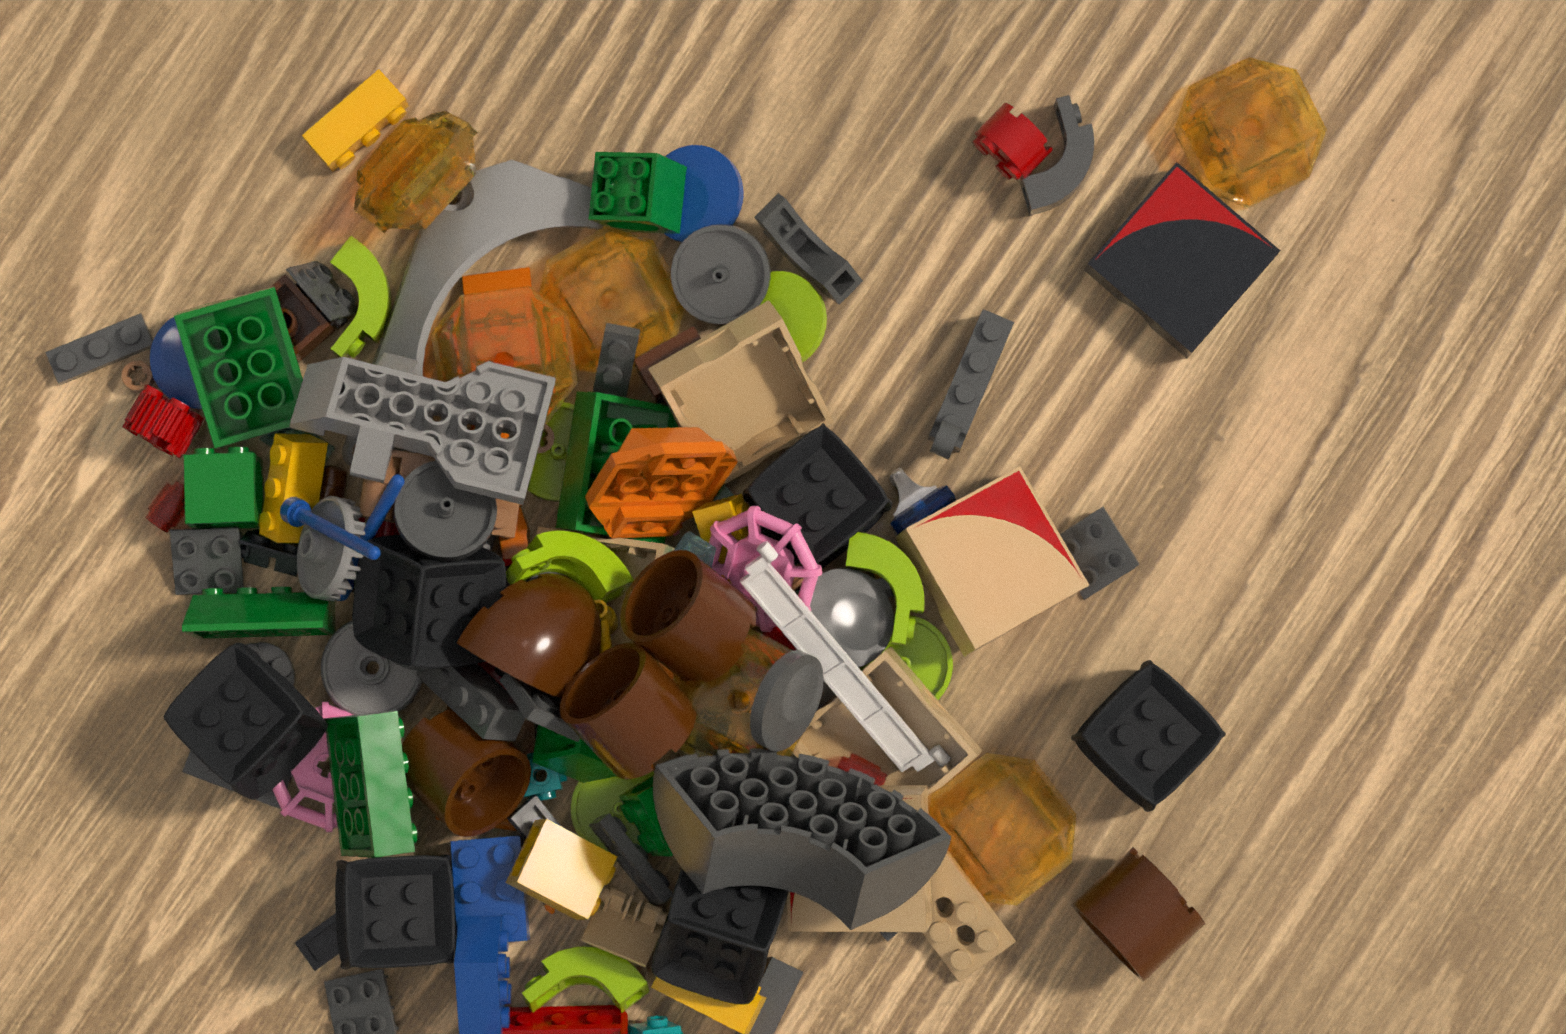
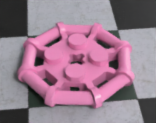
M750 506L743 513L722 522L715 521L710 527L711 537L704 562L718 574L724 575L726 580L730 579L732 585L752 601L758 610L756 611L755 626L760 627L762 632H771L777 625L740 583L741 578L749 574L745 570L746 565L760 556L756 550L757 547L764 541H768L775 549L778 557L770 564L790 587H792L794 577H803L798 597L810 611V603L818 576L822 575V566L816 563L800 531L802 527L798 523L793 525L761 511L759 506ZM760 525L783 535L782 539L777 541L761 534ZM748 526L749 535L737 541L731 535L732 532ZM789 542H791L802 566L794 565V556L786 548ZM724 545L728 552L724 564H720L718 560Z
M322 702L321 706L315 708L323 719L353 715L329 705V702ZM325 732L316 746L291 771L299 788V792L295 797L291 798L283 780L272 790L281 808L280 813L284 817L288 815L326 829V832H333V829L338 826L336 813L332 814L334 794L331 772L327 777H323L321 775L322 769L317 767L319 761H326L327 757H329ZM305 796L325 803V814L298 805V803Z

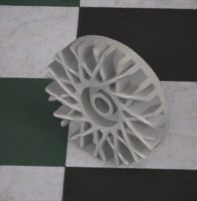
M328 496L319 501L311 510L312 513L358 537L366 534L363 531L366 524L358 521L363 514L360 512V507L354 506L356 502L353 500ZM304 525L297 551V573L302 589L309 597L325 601L341 600L340 595H345L346 589L352 588L347 579H356L355 571L361 570L360 567L354 566L352 557L362 558L363 555Z
M352 621L340 627L325 646L321 659L323 685L332 701L339 708L353 715L388 711L399 712L407 708V705L414 701V697L420 692L421 684H423V681L416 676L417 671L403 668L359 644L354 637ZM370 662H377L379 664V671L376 674L368 673L367 666Z

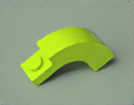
M350 236L330 263L337 271L355 284L359 296V306L353 321L330 349L338 357L355 358L366 343L363 341L365 336H368L375 343H378L382 337L391 312V291L387 277L375 256L361 242Z
M561 530L536 535L526 549L512 557L511 561L513 563L506 571V579L510 585L540 573L558 572L572 578L583 586L593 600H603L606 603L621 597L634 581L622 561L605 545L586 535Z
M857 532L849 539L845 568L874 573L888 583L893 591L896 605L891 644L905 646L906 638L913 639L916 618H909L910 612L921 614L924 612V590L920 576L911 560L897 546L878 536Z
M583 946L564 949L542 960L546 975L543 977L538 975L531 979L524 988L526 990L522 992V996L529 1009L535 1012L568 987L591 985L605 992L621 1013H623L648 994L649 987L640 972L626 959L597 947Z

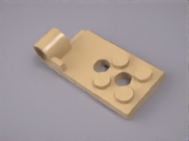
M947 850L944 860L931 877L933 922L927 932L922 933L956 979L961 982L1013 945L1016 940ZM941 897L949 898L954 904V912L951 914L942 913L937 905L938 899ZM962 925L971 927L975 932V940L972 942L963 941L959 937L958 928Z

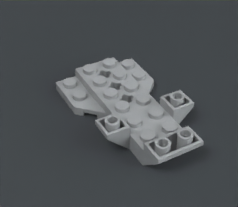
M386 352L383 353L378 365L347 357H339L307 365L290 422V428L324 436L325 430L356 437L357 441L349 475L384 483L393 447L434 457L456 489L524 505L556 378L487 361L477 366L475 371L461 378L457 376L447 382L415 375L418 360ZM433 416L441 417L440 422L433 421ZM467 425H474L475 430H468ZM501 433L509 434V439L501 438Z

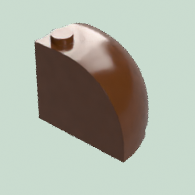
M538 574L537 579L529 582L521 579L500 592L502 598L489 609L483 607L475 615L458 639L457 644L511 676L562 699L565 690L577 673L599 654L602 633L601 620L593 598L583 586L561 574Z

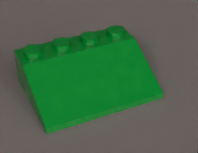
M275 287L179 311L174 315L214 448L290 427L303 377Z
M576 391L555 528L610 537L605 531L604 526L589 508L585 495L609 456L619 450L632 428L679 427L668 406L599 392ZM666 536L625 539L665 544Z
M285 586L271 587V593H258L257 588L253 587L237 588V594H223V589L219 588L202 589V595L192 596L182 623V632L198 639L333 635L336 632L335 601L314 599L305 592H292V587Z
M398 711L324 718L328 723L326 738L341 856L378 858L415 852L414 843L417 842V829L415 824L411 822L410 808L413 806V796L406 783L405 773H408L409 763L407 755L402 751L401 738L404 737V724L402 719L398 717Z

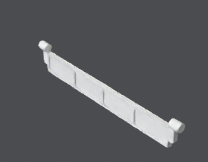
M768 541L761 543L756 549L760 556L745 567L749 574L740 580L743 587L797 650L810 654L820 661L824 682L901 772H904L911 766L918 772L934 761L940 767L946 765L951 759L950 756L940 745L934 746L930 751L925 747L770 564L778 557L775 549Z

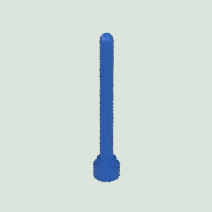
M399 474L392 476L366 522L363 530L366 534L360 536L361 539L367 541L375 537L405 483L403 476ZM352 557L354 566H358L359 558ZM347 579L352 588L346 589V594L340 595L341 600L337 601L348 599L354 589L353 579Z
M290 497L281 505L280 516L286 523L294 527L307 525L371 560H376L380 557L381 552L377 546L312 513L311 507L306 501L298 497Z

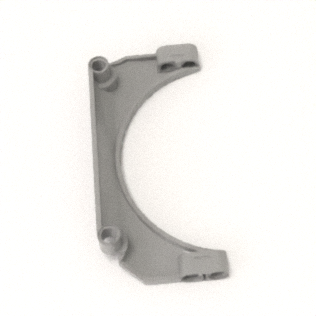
M509 160L471 172L467 179L468 184L454 179L446 180L434 189L372 364L378 365L383 353L386 352L418 360L415 375L423 376L425 348L431 326L440 306L459 278L477 260L492 249L527 233L562 227L588 228L603 231V225L588 220L592 188L515 160ZM444 188H452L457 193L458 198L455 205H450L444 201L442 196ZM347 435L342 448V456L346 464L351 466L353 459L352 448L356 444L357 438ZM393 447V450H400V451L412 452V451H408V450H404V449H400V448ZM490 536L482 547L491 551L496 536Z

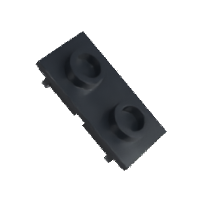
M260 529L248 530L239 540V543L242 544L241 557L244 559V563L268 568L271 557L276 558L274 571L298 577L297 551L299 543H276L259 534Z

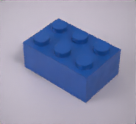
M522 836L450 841L456 930H458L459 916H501L502 930H508L509 942L530 940L527 894L506 883L522 849Z
M459 916L454 958L459 1034H503V1028H509L510 1008L505 1007V1005L512 1003V985L508 983V980H505V978H510V957H506V954H503V952H508L509 933L508 930H502L501 916Z

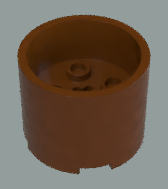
M675 550L652 561L633 581L623 600L620 624L623 633L631 641L641 645L649 655L686 683L687 681L697 680L707 683L726 673L743 655L745 651L741 646L746 639L749 628H754L756 625V611L752 601L698 556L687 550Z
M633 642L613 646L587 663L570 682L560 703L562 719L601 761L621 779H634L654 771L653 763L662 758L670 749L676 753L689 737L697 714L692 708L689 697L641 645Z
M448 705L447 710L439 713L432 719L428 720L424 717L420 720L402 744V751L407 755L409 763L408 773H405L407 787L451 832L458 836L471 837L480 835L499 825L516 809L529 786L531 766L527 756L511 741L483 739Z
M1134 847L1071 904L1097 937L1143 982L1205 925L1199 913L1192 906L1188 907L1187 901L1178 892L1173 883L1144 855L1139 857L1138 851Z

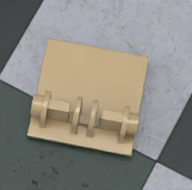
M613 886L611 889L604 887L600 895V906L591 917L581 941L646 967L664 927L668 913L662 911L663 907H657L647 902L643 906L644 899L642 898L639 903L633 902L634 895L632 894L628 900L626 899L627 894L616 890Z

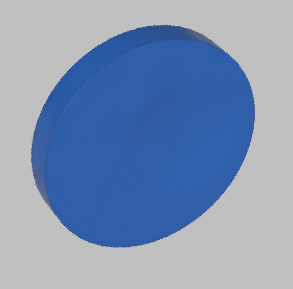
M703 145L684 146L665 156L687 166L680 234L664 233L666 236L682 243L693 232L705 226L713 224L733 225L742 208L744 190L740 173L728 157L713 148Z
M172 317L160 328L151 345V372L156 384L168 398L171 399L173 397L190 408L202 409L174 317Z

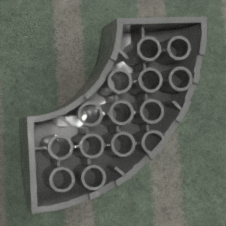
M729 749L717 750L716 755L698 758L697 754H692L655 766L653 798L662 833L673 856L702 894L726 887L746 885L783 889L820 904L837 916L850 930L888 914L914 896L930 880L941 865L949 848L951 836L923 809L920 808L917 811L904 802V795L896 790L889 792L874 784L875 779L852 768H850L849 772L831 767L829 766L830 761L815 756L799 754L798 758L777 755V751L769 749H750L749 753L730 754Z

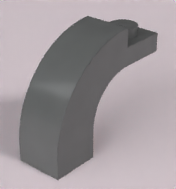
M1069 95L1056 98L1054 103V109L1064 141L1062 158L1052 168L1029 175L1025 179L1022 178L1020 183L1029 216L1051 210L1069 199L1083 182L1093 158L1094 131L1092 124L1078 127V123H1082L1080 109L1077 103H1071Z
M779 193L754 217L764 229L763 233L810 282L838 305L863 282L849 262L827 246L806 225L787 199Z

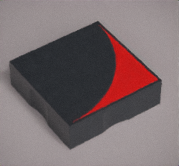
M1176 162L1088 262L1084 271L1120 302L1136 310L1156 333L1184 357L1188 358L1281 250Z

